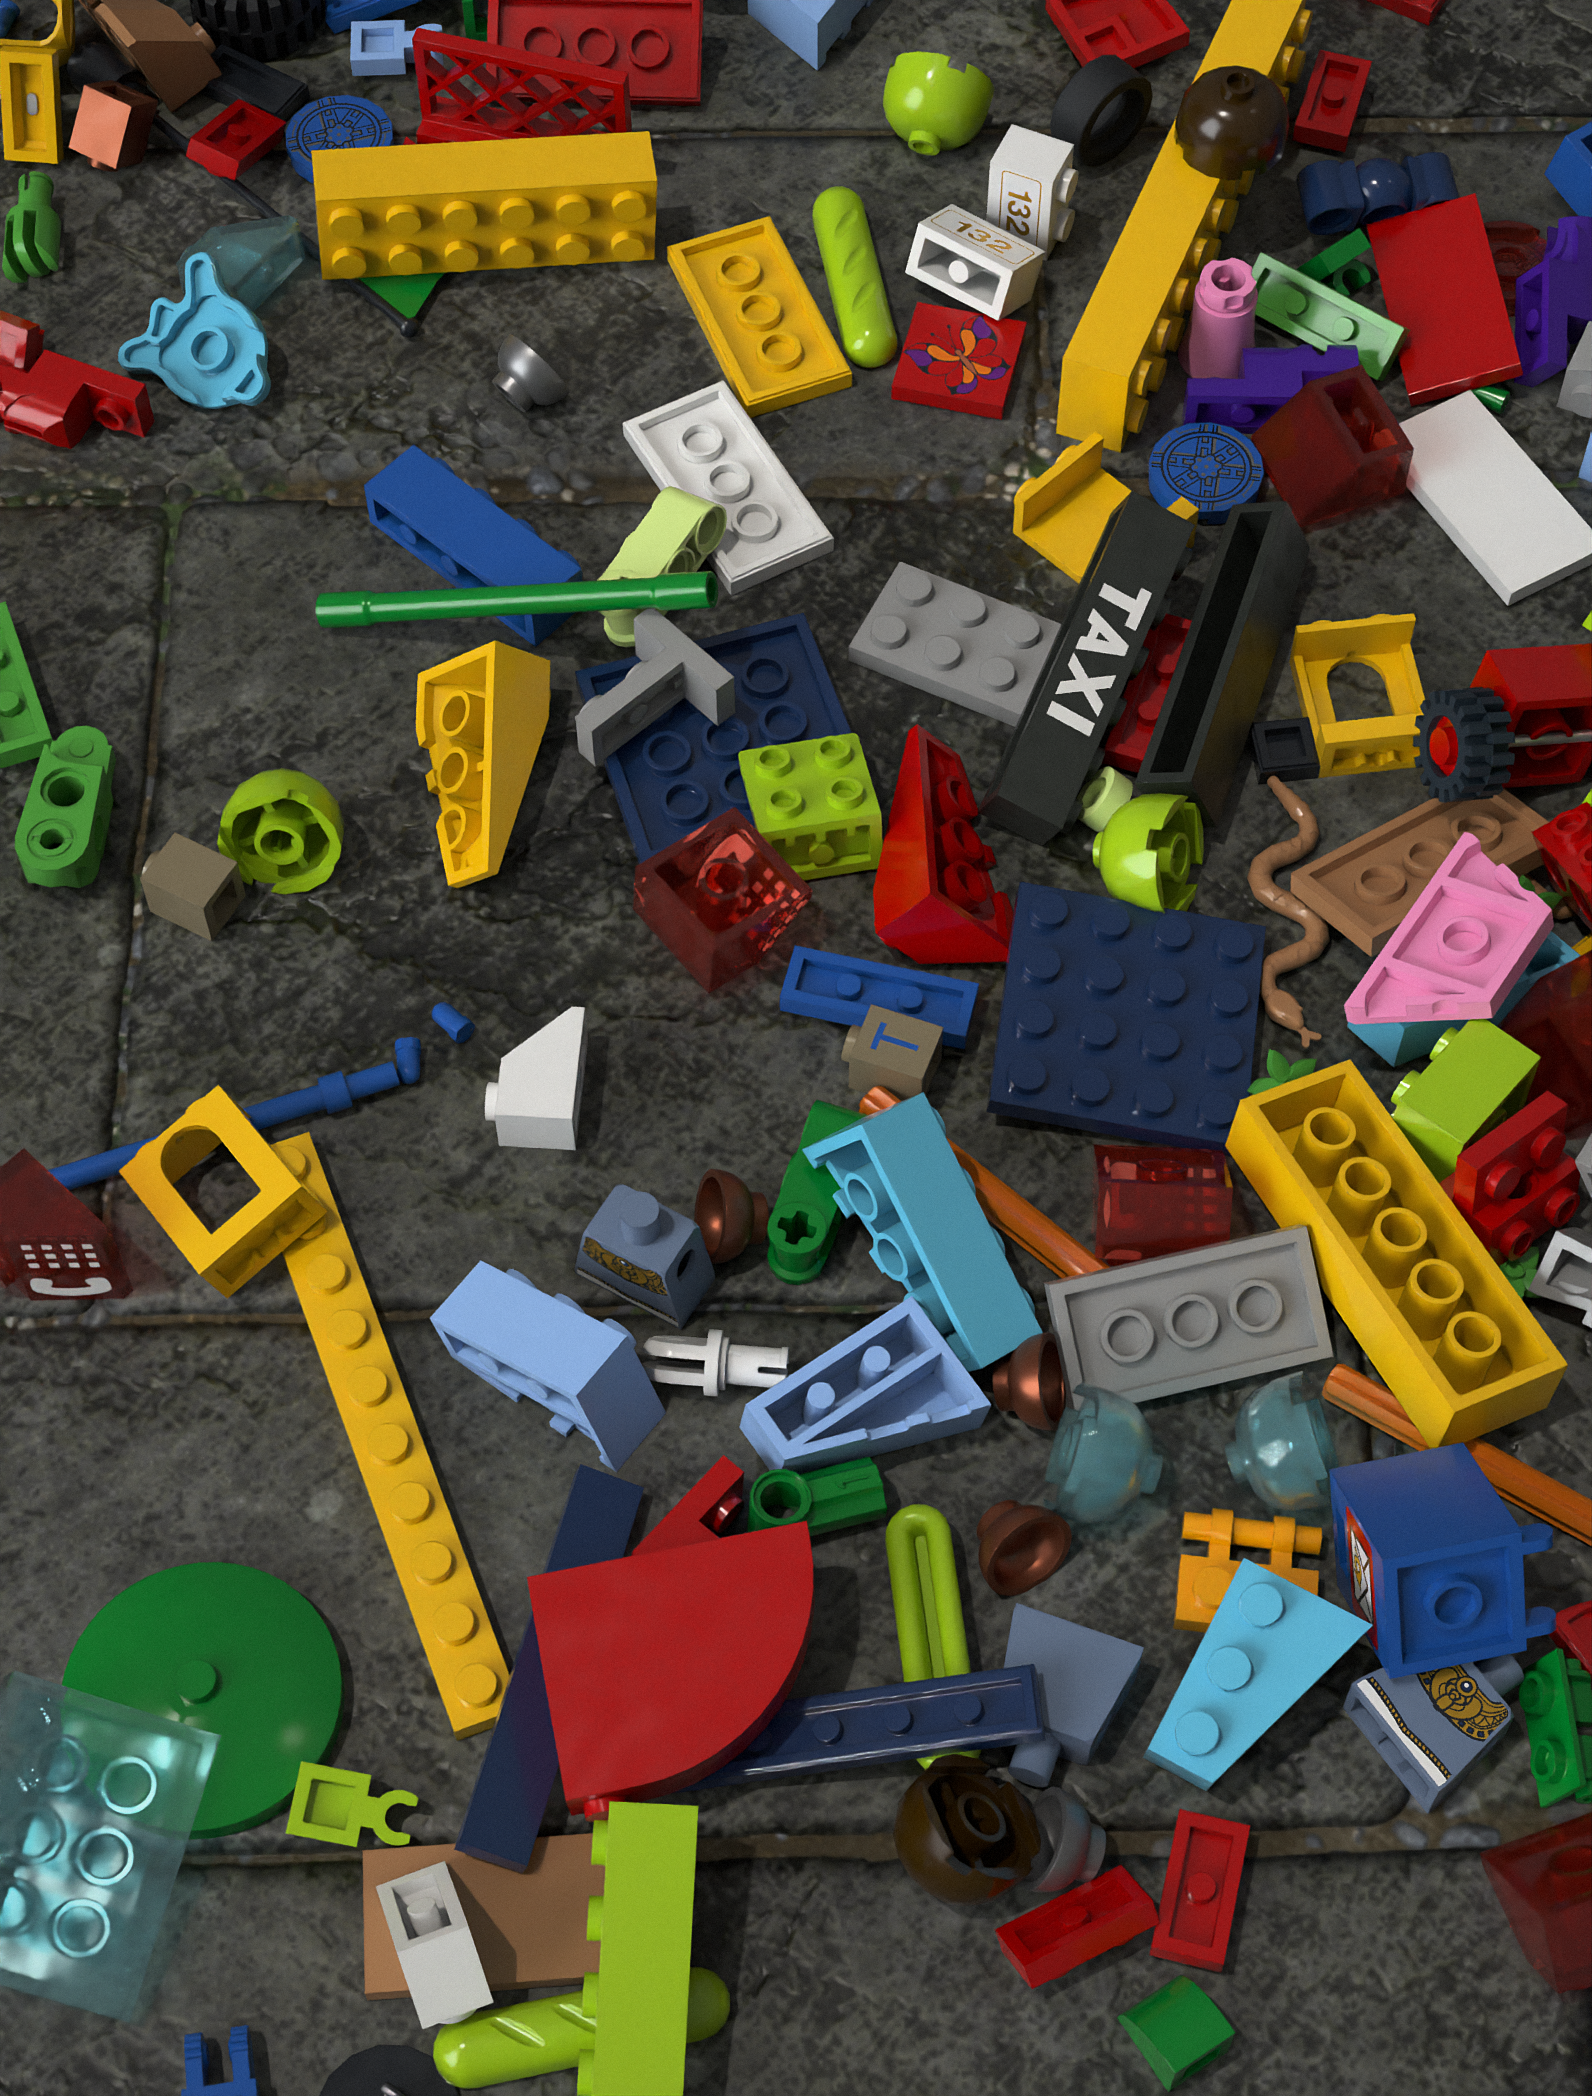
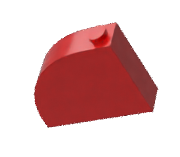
M807 1521L527 1577L565 1800L571 1816L584 1814L585 1820L589 1822L608 1820L609 1801L637 1803L668 1795L695 1784L729 1763L764 1731L780 1710L794 1686L804 1662L811 1636L815 1608L813 1556Z

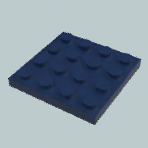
M804 613L693 641L734 676L735 713L717 726L686 698H683L603 760L644 877L709 860L726 840L737 834L745 835L753 846L757 847L755 824L739 767L738 753L740 751L851 733ZM637 656L575 671L576 686L583 706L591 698L606 694L623 681L628 672L642 660Z
M1020 881L1015 898L986 1112L1232 1157L1225 1144L1241 1099L1249 1097L1250 1094L1247 1090L1251 1084L1266 926L1164 908L1165 913L1154 912L1125 900Z

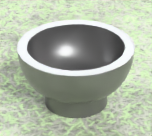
M511 334L506 337L498 353L500 373L492 380V383L513 405L526 413L534 403L550 405L560 401L570 392L560 376L530 347Z
M1050 1787L1039 1795L1031 1807L1041 1837L1040 1852L1031 1860V1867L1034 1868L1020 1884L1024 1889L1034 1892L1057 1891L1065 1888L1074 1880L1085 1883L1091 1881L1102 1864L1106 1848L1104 1829L1090 1822L1089 1815L1081 1802L1060 1788Z

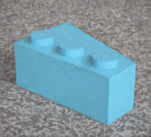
M1243 1558L1143 1758L1207 1791L1373 1625Z

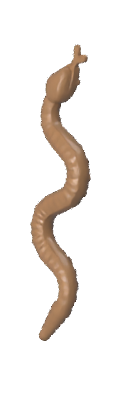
M1271 776L1268 778L1267 784L1278 797L1279 802L1283 804L1284 809L1289 812L1292 820L1299 824V832L1296 837L1271 845L1252 859L1247 879L1255 899L1270 910L1300 923L1305 929V936L1302 940L1282 948L1264 959L1262 962L1259 995L1265 1002L1264 1006L1269 1018L1288 1029L1298 1031L1302 1036L1301 1046L1306 1049L1310 1045V1040L1320 1041L1322 1036L1319 1033L1306 1029L1302 1015L1303 1008L1290 993L1277 988L1276 979L1280 974L1302 967L1317 959L1330 941L1329 927L1325 919L1293 893L1276 885L1272 880V875L1278 868L1299 861L1314 849L1320 833L1317 818L1310 810L1309 805L1302 801L1298 795L1294 794L1290 788H1287L1286 784L1280 782L1278 777Z

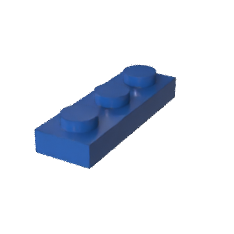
M795 945L780 994V1011L851 1026L855 1024L862 1027L872 1004L944 1027L943 1045L965 1049L978 999L979 983Z

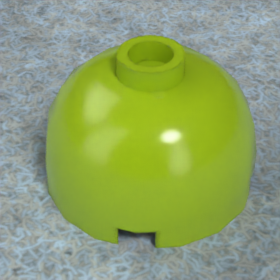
M917 51L902 53L896 57L894 66L891 63L884 87L883 107L890 126L897 135L908 142V147L917 153L932 156L937 155L939 151L953 150L963 146L980 132L990 109L995 88L988 76L968 63L965 73L948 67L950 56Z
M284 768L267 770L239 784L229 798L222 812L217 845L222 855L238 862L243 882L252 886L254 878L261 883H277L272 887L271 892L284 895L306 892L327 881L333 873L334 866L341 855L344 820L337 800L319 780L296 770Z
M1144 794L1125 802L1112 814L1105 825L1104 831H1100L1096 835L1092 851L1093 863L1096 868H1099L1102 882L1112 898L1125 900L1154 912L1165 913L1164 908L1187 912L1198 887V884L1185 885L1190 873V865H1202L1204 854L1203 825L1196 803L1185 802L1188 797L1184 795Z

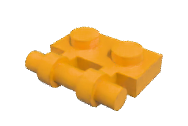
M1212 1508L1211 1514L1184 1511L1181 1538L1208 1542L1207 1557L1184 1554L1180 1556L1173 1629L1206 1633L1242 1562L1229 1560L1230 1545L1269 1549L1268 1565L1255 1564L1318 1596L1319 1571L1291 1567L1293 1552L1313 1555L1320 1554L1322 1528L1295 1525V1517L1274 1515L1273 1521L1270 1522L1233 1517V1510Z

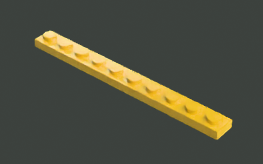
M306 1132L271 1144L270 1146L296 1178L316 1196L328 1212L285 1248L282 1254L456 1740L459 1741L493 1728L510 1675L310 1133Z

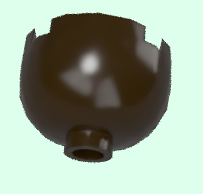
M1238 65L1221 66L1203 73L1184 92L1176 117L1174 139L1175 143L1177 144L1178 142L1183 148V159L1190 167L1206 176L1229 181L1241 180L1243 171H1252L1259 167V175L1269 171L1282 158L1287 142L1289 113L1285 97L1269 76L1253 68Z
M958 1754L936 1758L909 1786L898 1802L893 1838L898 1857L909 1876L924 1891L945 1903L965 1907L994 1901L1018 1885L1034 1868L1031 1867V1860L1040 1852L1041 1837L1035 1816L1022 1794L1009 1781L999 1788L991 1779L983 1775L990 1767L989 1765L977 1758Z

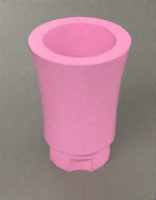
M1233 257L1224 261L1212 260L1204 266L1201 272L1200 280L1195 287L1193 307L1188 326L1178 349L1180 365L1192 378L1219 377L1238 379L1242 348L1256 347L1254 331L1258 292L1256 281L1251 275L1252 267L1243 260Z

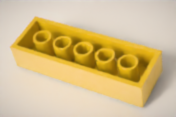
M649 131L311 150L322 280L654 260L657 176Z
M1351 1059L1241 1099L1225 1147L1280 1228L1298 1224L1307 1226L1320 1287L1430 1449L1467 1442L1547 1408L1568 1367L1567 1362Z

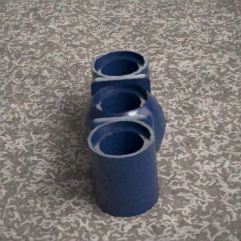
M1429 152L1416 157L1405 156L1401 165L1388 158L1369 159L1356 167L1353 160L1344 163L1336 160L1318 161L1306 166L1296 177L1307 229L1310 233L1316 235H1330L1343 230L1353 231L1357 222L1367 228V224L1460 198L1450 159L1441 152Z

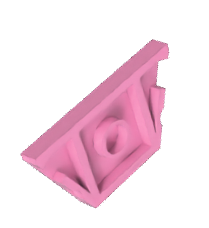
M1464 832L1344 1004L1347 1022L1353 1024L1493 1018L1553 929L1552 909L1533 891L1522 888L1518 877L1504 863L1496 866L1481 851V844L1478 838L1471 833Z

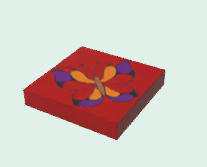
M917 302L893 379L891 399L1002 420L1025 340L1027 322L1002 318L998 321L986 314Z

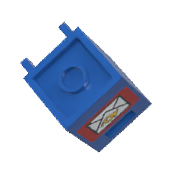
M1463 1442L1329 1469L1337 1586L1352 1613L1373 1625L1365 1633V1636L1389 1679L1527 1651L1528 1638L1547 1635L1556 1630V1613L1553 1609L1544 1606L1525 1609L1523 1555L1542 1552L1552 1548L1553 1529L1542 1523L1519 1527Z

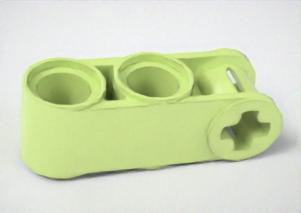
M669 486L664 488L656 497L650 511L636 530L625 539L620 552L598 580L651 578L660 574L696 572L723 538L727 524L725 508L720 504L676 487ZM655 608L663 616L667 613V611ZM646 609L598 611L605 616L604 630L609 640L617 646H635L633 619Z

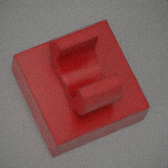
M0 310V364L30 371L36 363V357L41 355L43 350L45 330L40 329V324Z

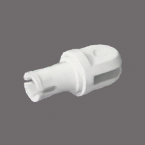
M709 1329L708 1338L653 1336L648 1338L642 1349L644 1353L655 1356L704 1360L705 1364L678 1361H648L641 1364L649 1380L670 1384L703 1386L705 1396L718 1397L719 1390H725L726 1384L771 1388L788 1376V1369L786 1368L789 1363V1347L770 1348L730 1344V1338L724 1337L723 1330Z

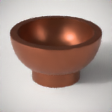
M709 1169L704 1174L698 1188L694 1222L700 1227L711 1263L719 1264L736 1258L745 1250L748 1244L759 1245L764 1241L767 1233L769 1212L766 1197L762 1192H750L747 1185L730 1172Z
M1050 1332L1027 1338L1013 1351L1011 1357L997 1359L993 1368V1391L999 1410L1002 1412L1015 1411L1023 1422L1042 1430H1058L1062 1425L1066 1406V1387L1055 1336Z
M1005 1500L997 1503L982 1516L977 1526V1537L981 1541L978 1559L982 1575L989 1587L1000 1595L1011 1596L1027 1592L1047 1580L1064 1561L1071 1545L1072 1534L1070 1526L1060 1515L1043 1506L1021 1505L1016 1500Z

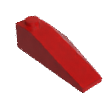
M917 724L908 731L873 887L875 932L888 947L899 949L919 964L1007 962L1013 910L1006 893L1001 891L995 893L988 869L997 863L991 847L982 844L979 836L973 829L971 820L979 813H977L978 808L960 755Z

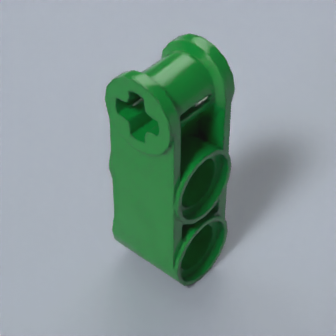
M816 1100L812 1105L802 1133L801 1143L787 1166L779 1197L768 1221L767 1235L770 1244L767 1261L770 1271L777 1279L787 1284L801 1285L810 1283L819 1277L825 1267L839 1228L846 1221L845 1215L832 1197L836 1191L841 1189L825 1164L814 1169L802 1149L868 1116L867 1114L821 1100Z

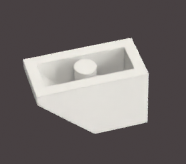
M585 1007L569 1008L501 1058L498 1083L488 1082L485 1095L486 1121H495L499 1146L576 1150L588 1046Z
M445 1861L376 1886L422 2029L438 2023L453 2024L471 2016L476 2009L493 2003L468 1923Z

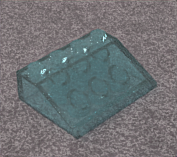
M13 1671L4 1676L0 1687V1987L118 2020L130 2021L221 1735L18 1671Z

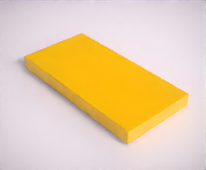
M770 216L667 246V260L738 402L750 418L852 387V372Z

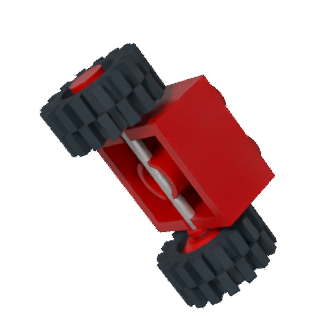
M1592 643L1487 650L1470 688L1433 691L1429 694L1430 700H1423L1420 706L1424 715L1416 716L1415 726L1420 729V735L1413 736V747H1420V755L1414 757L1416 768H1424V772L1419 778L1423 786L1430 785L1428 794L1432 798H1439V802L1491 799L1493 795H1499L1504 790L1503 788L1581 782L1586 771L1592 773Z

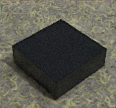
M1309 717L1252 723L1248 734V741L1258 785L1267 784V780L1271 776L1278 777L1280 782L1318 778L1321 766Z

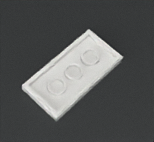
M724 380L623 422V435L660 491L669 486L676 487L720 504L725 508L727 524L723 538L706 559L731 596L834 550L833 536Z
M1471 390L1376 434L1373 448L1507 606L1592 565V529Z

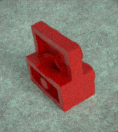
M1548 1090L1457 1156L1455 1172L1439 1183L1498 1267L1509 1259L1515 1261L1522 1257L1528 1251L1533 1241L1553 1226L1561 1227L1566 1224L1575 1214L1580 1203V1196L1578 1195L1580 1172L1575 1164V1159L1563 1152L1566 1144L1564 1129L1568 1104Z

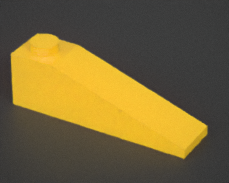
M496 640L418 673L416 733L419 746L429 749L433 769L425 777L428 791L437 794L439 797L442 813L436 823V829L448 886L460 888L498 874L549 719L551 661Z

